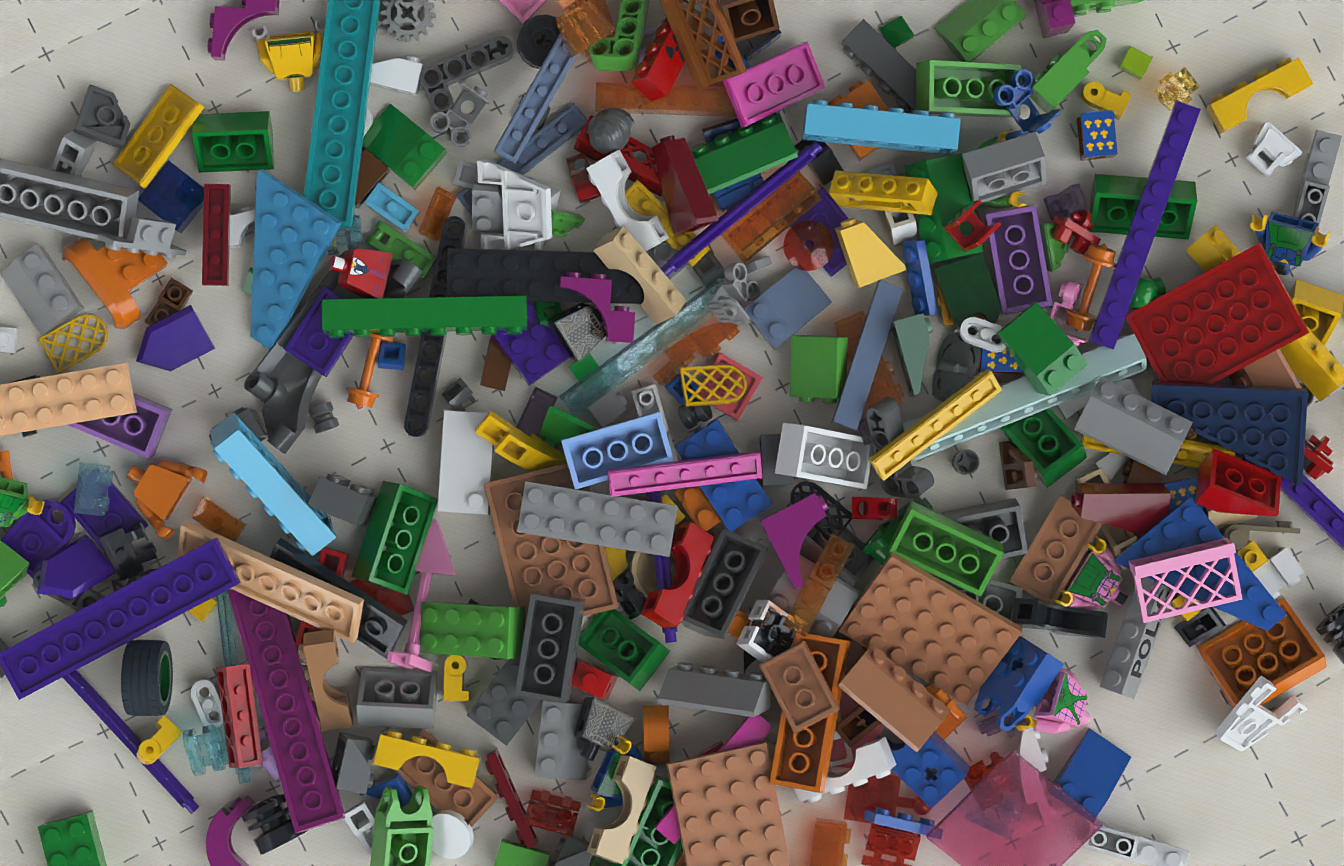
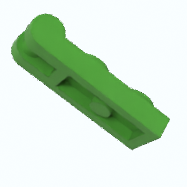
M378 220L375 225L376 230L365 241L381 252L392 253L393 260L406 258L423 271L420 277L425 279L436 262L437 257ZM384 234H387L390 238L384 245L380 240Z

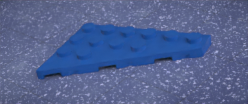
M1189 496L1113 560L1116 564L1130 569L1128 561L1223 539L1224 537L1198 504L1195 503L1193 498ZM1234 553L1242 600L1213 607L1268 631L1287 614L1241 557ZM1228 557L1219 559L1214 569L1224 574L1229 566ZM1201 564L1194 565L1189 575L1199 580L1206 567ZM1177 570L1169 571L1164 581L1174 586L1182 574ZM1211 571L1203 584L1214 589L1221 577ZM1148 576V578L1157 581L1154 577ZM1186 577L1179 590L1189 595L1196 582ZM1226 580L1218 593L1222 596L1234 594L1233 584ZM1201 586L1194 599L1201 602L1206 601L1211 592Z

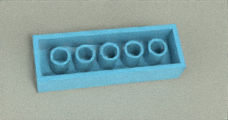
M812 100V104L808 103L805 108L802 140L953 155L958 150L961 119L955 118V114L939 113V116H929L928 111L915 110L914 114L904 113V109L889 108L888 111H878L879 107L872 105H863V109L853 108L851 103H838V106H828V102L823 100Z
M235 412L210 430L212 437L210 443L214 447L213 453L220 462L226 461L231 467L229 468L231 474L238 481L242 479L247 484L246 489L253 498L259 497L261 499L264 510L271 517L275 515L280 520L278 524L286 534L291 532L296 538L294 540L303 552L307 550L314 556L336 538L331 518L325 512L308 505L311 496Z

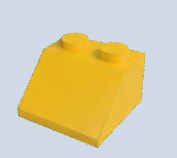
M1296 279L1289 295L1305 325L1310 328L1311 332L1325 346L1342 315L1344 295Z

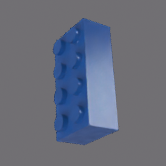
M717 417L674 445L682 460L740 453ZM757 479L700 486L729 532H732L773 505Z

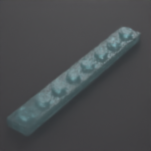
M721 277L687 301L675 317L653 326L634 340L633 343L627 345L562 393L559 397L574 417L581 414L601 397L615 389L714 316L707 304L720 284L726 282Z

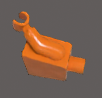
M160 460L157 465L150 464L146 471L133 465L127 474V478L138 484L133 492V495L136 497V506L152 527L157 530L155 533L168 540L175 533V530L166 527L164 520H168L192 481V477L204 484L207 471L185 463Z

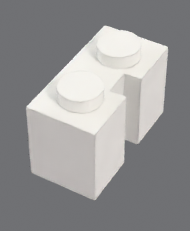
M1281 547L1268 556L1267 559L1269 561L1253 572L1274 599L1280 595V588L1284 585H1287L1288 588L1295 585L1301 580L1299 576L1304 573V570L1287 547Z

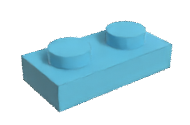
M379 182L364 202L404 232H407L420 214L419 210Z

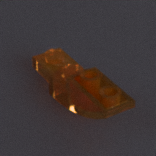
M720 322L685 336L664 352L670 361L653 376V379L659 385L662 382L667 385L677 376L675 370L681 365L687 367L696 359L693 355L696 351L702 358H705L707 355L712 358L721 349L719 344L725 338L730 341L740 332L738 330L740 325L732 322Z
M833 533L831 534L806 578L804 586H802L792 604L793 606L783 623L784 626L804 637L808 634L826 597L854 548L853 544Z

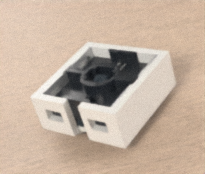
M756 600L748 617L751 622L749 626H744L736 644L764 663L792 648L796 632H801L804 625L770 600Z

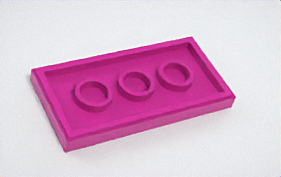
M808 41L746 69L747 72L723 80L741 127H746L826 88Z

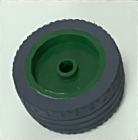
M132 640L127 643L122 659L121 694L124 710L128 715L134 716L165 715L169 709L173 687V662L170 646L167 641Z

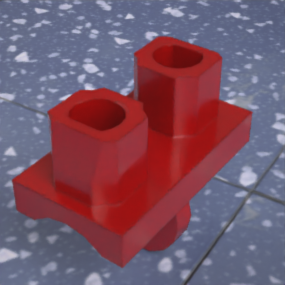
M1088 211L1072 212L1070 218L1073 221L1068 218L1062 219L1055 215L1052 223L1057 226L1052 236L1053 239L1067 244L1071 235L1075 236L1070 249L1081 255L1086 254L1091 244L1098 245L1100 243V238L1085 229L1090 230L1093 227V223L1090 222L1091 214Z
M1312 435L1308 440L1309 442L1305 440L1304 457L1306 456L1312 461L1305 471L1315 480L1325 472L1329 474L1333 469V462L1324 455L1329 456L1333 451L1326 446L1330 440L1327 436L1319 440Z

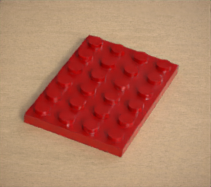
M1261 243L1171 290L1147 305L1136 309L1125 317L1160 382L1213 384L1310 333Z

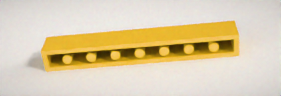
M1216 224L1186 249L1187 253L1204 272L1241 253ZM1307 327L1310 333L1283 346L1280 350L1291 370L1321 402L1344 383V367L1316 338L1310 328Z

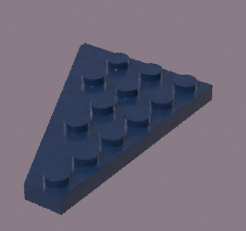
M1152 382L1151 402L1193 422L1190 428L1194 432L1211 441L1218 442L1228 450L1231 449L1239 453L1245 459L1262 468L1269 469L1275 475H1280L1294 482L1296 486H1302L1308 388Z

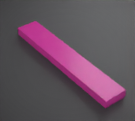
M755 451L607 470L610 497L762 478L761 453Z
M760 715L755 717L747 716L718 752L760 743L773 726ZM673 804L654 828L675 845L681 837Z

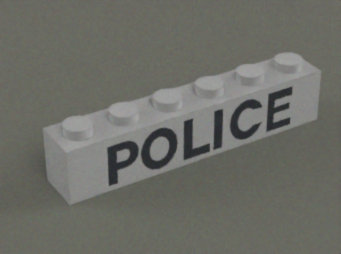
M1148 577L1140 578L1142 588L1150 592L1156 581ZM1161 584L1154 596L1164 601L1172 589ZM1136 588L1100 684L1102 688L1132 699L1135 698L1163 620L1142 622ZM1151 598L1146 606L1147 615L1157 613L1162 604Z

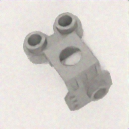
M459 81V85L465 89L453 108L449 109L447 113L437 112L433 114L430 119V125L437 133H445L450 129L452 131L451 140L454 145L466 147L471 142V133L468 127L472 125L483 107L490 102L486 99L488 94L477 86L472 89L464 81ZM466 100H470L475 104V111L470 115H466L461 111V104ZM439 119H444L446 122L442 128L436 125ZM460 133L466 135V140L463 142L457 140V136Z
M731 263L724 270V276L728 282L720 284L707 306L720 323L732 322L736 325H747L750 322V318L739 303L757 299L760 296V286L756 281H746L747 269L743 263Z

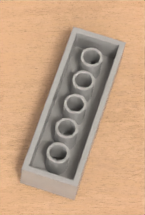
M0 158V217L98 240V234L127 238L132 217H136L139 190Z
M525 481L517 532L670 557L678 506L619 496L610 497L607 494Z

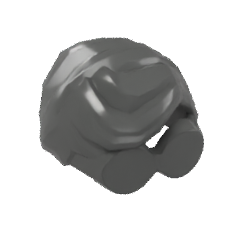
M609 108L597 113L588 125L589 142L593 149L602 154L623 149L635 125L633 118L629 113L620 108Z

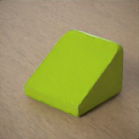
M1130 46L1118 68L1141 80L1152 57Z

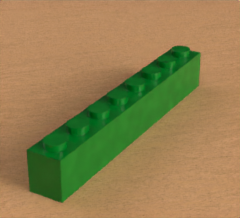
M490 296L322 300V330L324 334H329L330 338H342L344 334L353 333L354 337L361 338L369 337V333H380L381 337H393L395 333H405V336L414 337L420 336V332H431L432 336H444L446 332H456V335L465 336L471 335V331H481L482 335H495L497 331H507V334L516 335L522 334V330H527V297Z

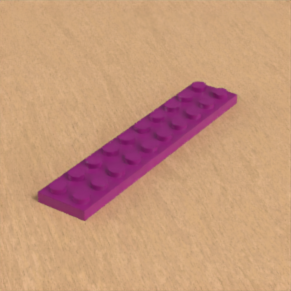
M233 589L228 590L248 663H250L251 676L295 833L346 818L338 789H336V781L314 703L309 695V685L305 678L298 646H295L296 639L289 615Z

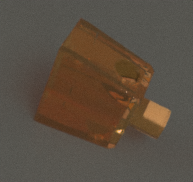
M557 0L565 13L556 19V24L571 58L615 31V28L591 0H585L579 5L575 0Z

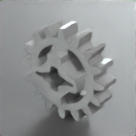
M402 0L383 1V5L387 10L381 11V15L387 17V19L382 21V24L384 26L390 25L387 32L390 35L396 32V40H400L402 36H405L406 42H410V38L414 36L419 41L420 33L428 35L426 27H434V24L430 21V19L436 18V14L430 12L434 8V4L426 3L428 0H413L412 2H403ZM395 7L397 9V16L394 18L393 21L392 11ZM401 7H403L408 12L412 11L413 18L416 22H414L412 19H409L408 17H405ZM424 8L425 17L423 22H421L419 14ZM405 26H409V27H414V28H415L414 30H408V31H407V30H402Z

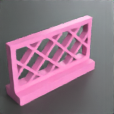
M1223 538L1128 561L1130 571L1133 573L1142 622L1147 623L1242 600L1234 553H1236L1234 542L1228 538ZM1228 557L1229 566L1224 574L1214 569L1219 559ZM1201 564L1206 567V570L1200 579L1197 580L1189 575V572L1194 565ZM1177 570L1182 575L1174 586L1164 581L1169 571ZM1211 571L1221 577L1214 589L1203 584ZM1152 576L1157 581L1150 592L1142 588L1140 578ZM1186 577L1196 582L1189 595L1179 590ZM1227 580L1233 584L1234 594L1222 596L1218 591ZM1161 583L1172 589L1164 601L1154 596ZM1202 586L1211 593L1206 601L1198 602L1193 598ZM1176 592L1187 598L1181 607L1173 608L1169 605ZM1151 598L1162 604L1157 613L1147 615L1146 606Z

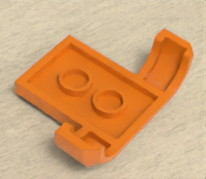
M79 238L66 246L62 253V260H68L73 264L108 309L113 318L114 327L123 330L140 319L138 306L129 292L168 265L160 252H158L157 256L146 254L142 250H139V253H133L124 250V247H121L120 251H116L105 246L96 251L84 238Z

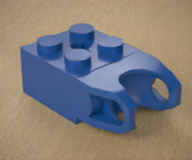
M1019 636L980 687L974 710L983 716H987L1000 706L996 725L1005 731H1009L1027 716L1033 705L1038 706L1064 664L1022 636ZM990 698L988 706L982 709L983 702ZM1012 713L1010 721L1004 724L1005 717Z
M935 731L918 752H915L905 742L894 743L887 739L897 764L892 770L931 809L967 776L970 766ZM878 735L875 738V740L881 738L882 736ZM932 768H935V769L937 770V772L934 773V772H931L930 770H931Z

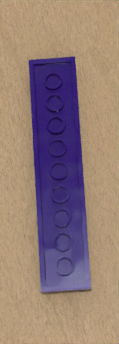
M215 538L0 652V666L20 700L236 586L241 581L218 538Z

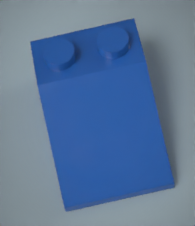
M1089 728L1047 791L1094 822L1108 801L1131 756Z

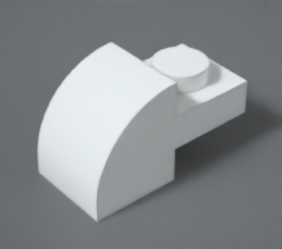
M364 800L344 812L346 817L344 819L354 835L359 838L368 854H371L376 812Z

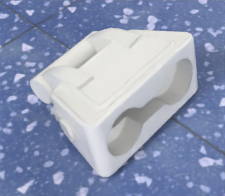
M1265 122L1260 127L1253 141L1255 148L1245 158L1266 177H1269L1274 168L1277 166L1283 168L1291 164L1294 159L1302 154V151L1270 122ZM1260 152L1272 161L1269 165L1258 156Z

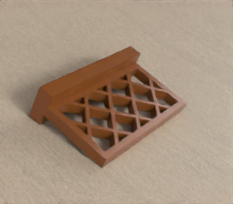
M660 0L697 90L747 72L718 0H689V2L688 0ZM696 1L703 6L701 13L694 9ZM709 10L713 12L714 22L707 17ZM695 18H697L698 20H700L699 26H698V24H697ZM706 25L713 29L711 36L704 32ZM719 34L723 36L725 45L717 41ZM705 42H707L708 44H710V45H709V50H708V48H707ZM715 49L723 53L721 60L714 56ZM728 58L733 60L736 70L727 65Z

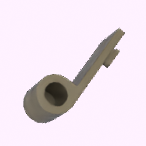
M1277 521V527L1234 524L1221 528L1219 532L1224 538L1234 542L1235 550H1239L1247 545L1249 531L1300 534V528H1290L1291 521Z

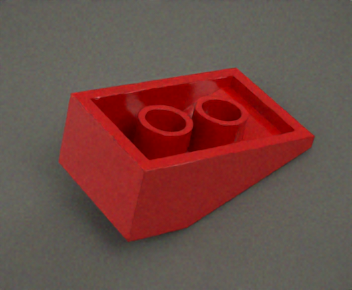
M1213 448L1199 465L1195 503L1219 513L1276 517L1279 514L1282 476H1277L1268 470Z

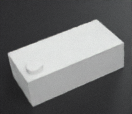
M444 410L437 512L490 515V506L484 483L492 482L494 445L475 433L476 426L488 413Z
M783 423L775 473L867 489L871 466L869 458L872 457L873 453L872 441L870 438L805 425Z

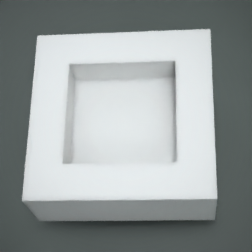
M0 327L1 353L16 354L18 328Z

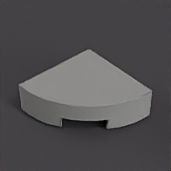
M764 256L744 265L746 266L747 274L771 265L772 262L769 256Z

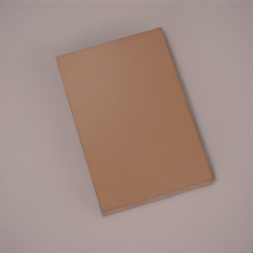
M805 641L759 665L795 734L841 710Z

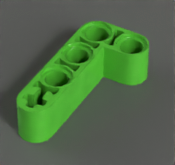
M621 0L615 37H596L589 42L588 51L592 64L596 69L631 71L637 67L640 60L650 0Z

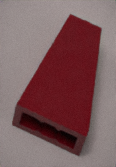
M674 135L661 138L660 143L652 147L673 235L694 232L718 221L717 213L686 139H675Z
M1076 483L1075 493L1071 495V505L1081 518L1143 535L1168 514L1171 493L1163 483Z

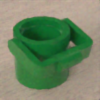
M890 519L882 523L863 546L862 550L864 553L870 555L879 564L883 565L890 556L889 543L900 522L897 519Z

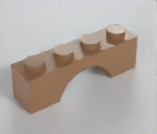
M334 629L304 633L303 643L299 644L301 659L306 658L307 665H304L306 680H311L312 687H309V695L311 700L316 702L317 708L315 710L322 732L352 728L353 713L349 694L332 688L324 678L325 673L331 667L338 664L339 649Z

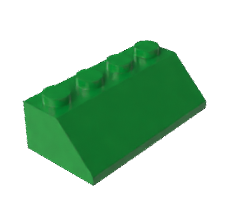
M780 113L771 114L746 127L740 126L733 133L720 134L713 141L707 144H697L690 150L708 194L798 157Z
M962 153L905 165L906 177L927 178L938 192L931 215L915 214L920 240H925L929 264L941 263L984 252L982 244L965 252L943 228L963 207L972 203ZM966 221L960 224V232L965 236H969L973 230L972 225Z
M1095 174L1090 201V222L1093 223V227L1089 232L1127 235L1147 178ZM1175 180L1155 237L1189 240L1198 201L1195 181Z
M382 481L351 577L408 595L438 499L402 484Z

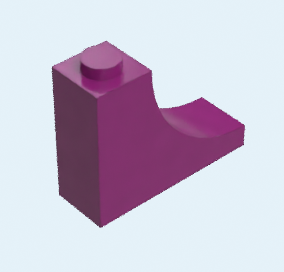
M1034 0L1043 39L1068 33L1076 23L1070 0Z
M815 493L760 520L795 590L804 586L799 570V554L803 540L810 529L827 516L825 511L828 510V507L822 495L817 497Z

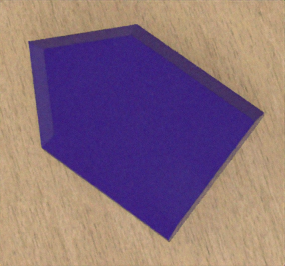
M189 305L146 327L136 362L171 372L214 350L215 346L192 305Z
M83 535L43 560L37 594H54L63 596V598L74 599L115 574L111 563L89 536Z

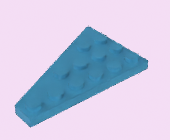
M262 169L257 173L250 337L270 350L286 329L342 222Z

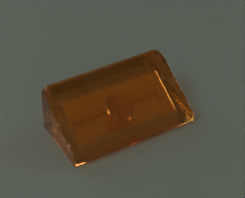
M436 187L418 231L421 236L433 241H439L444 221L449 217L456 199L454 194Z
M205 496L202 497L191 517L212 532L234 542L237 541L247 526L245 522Z

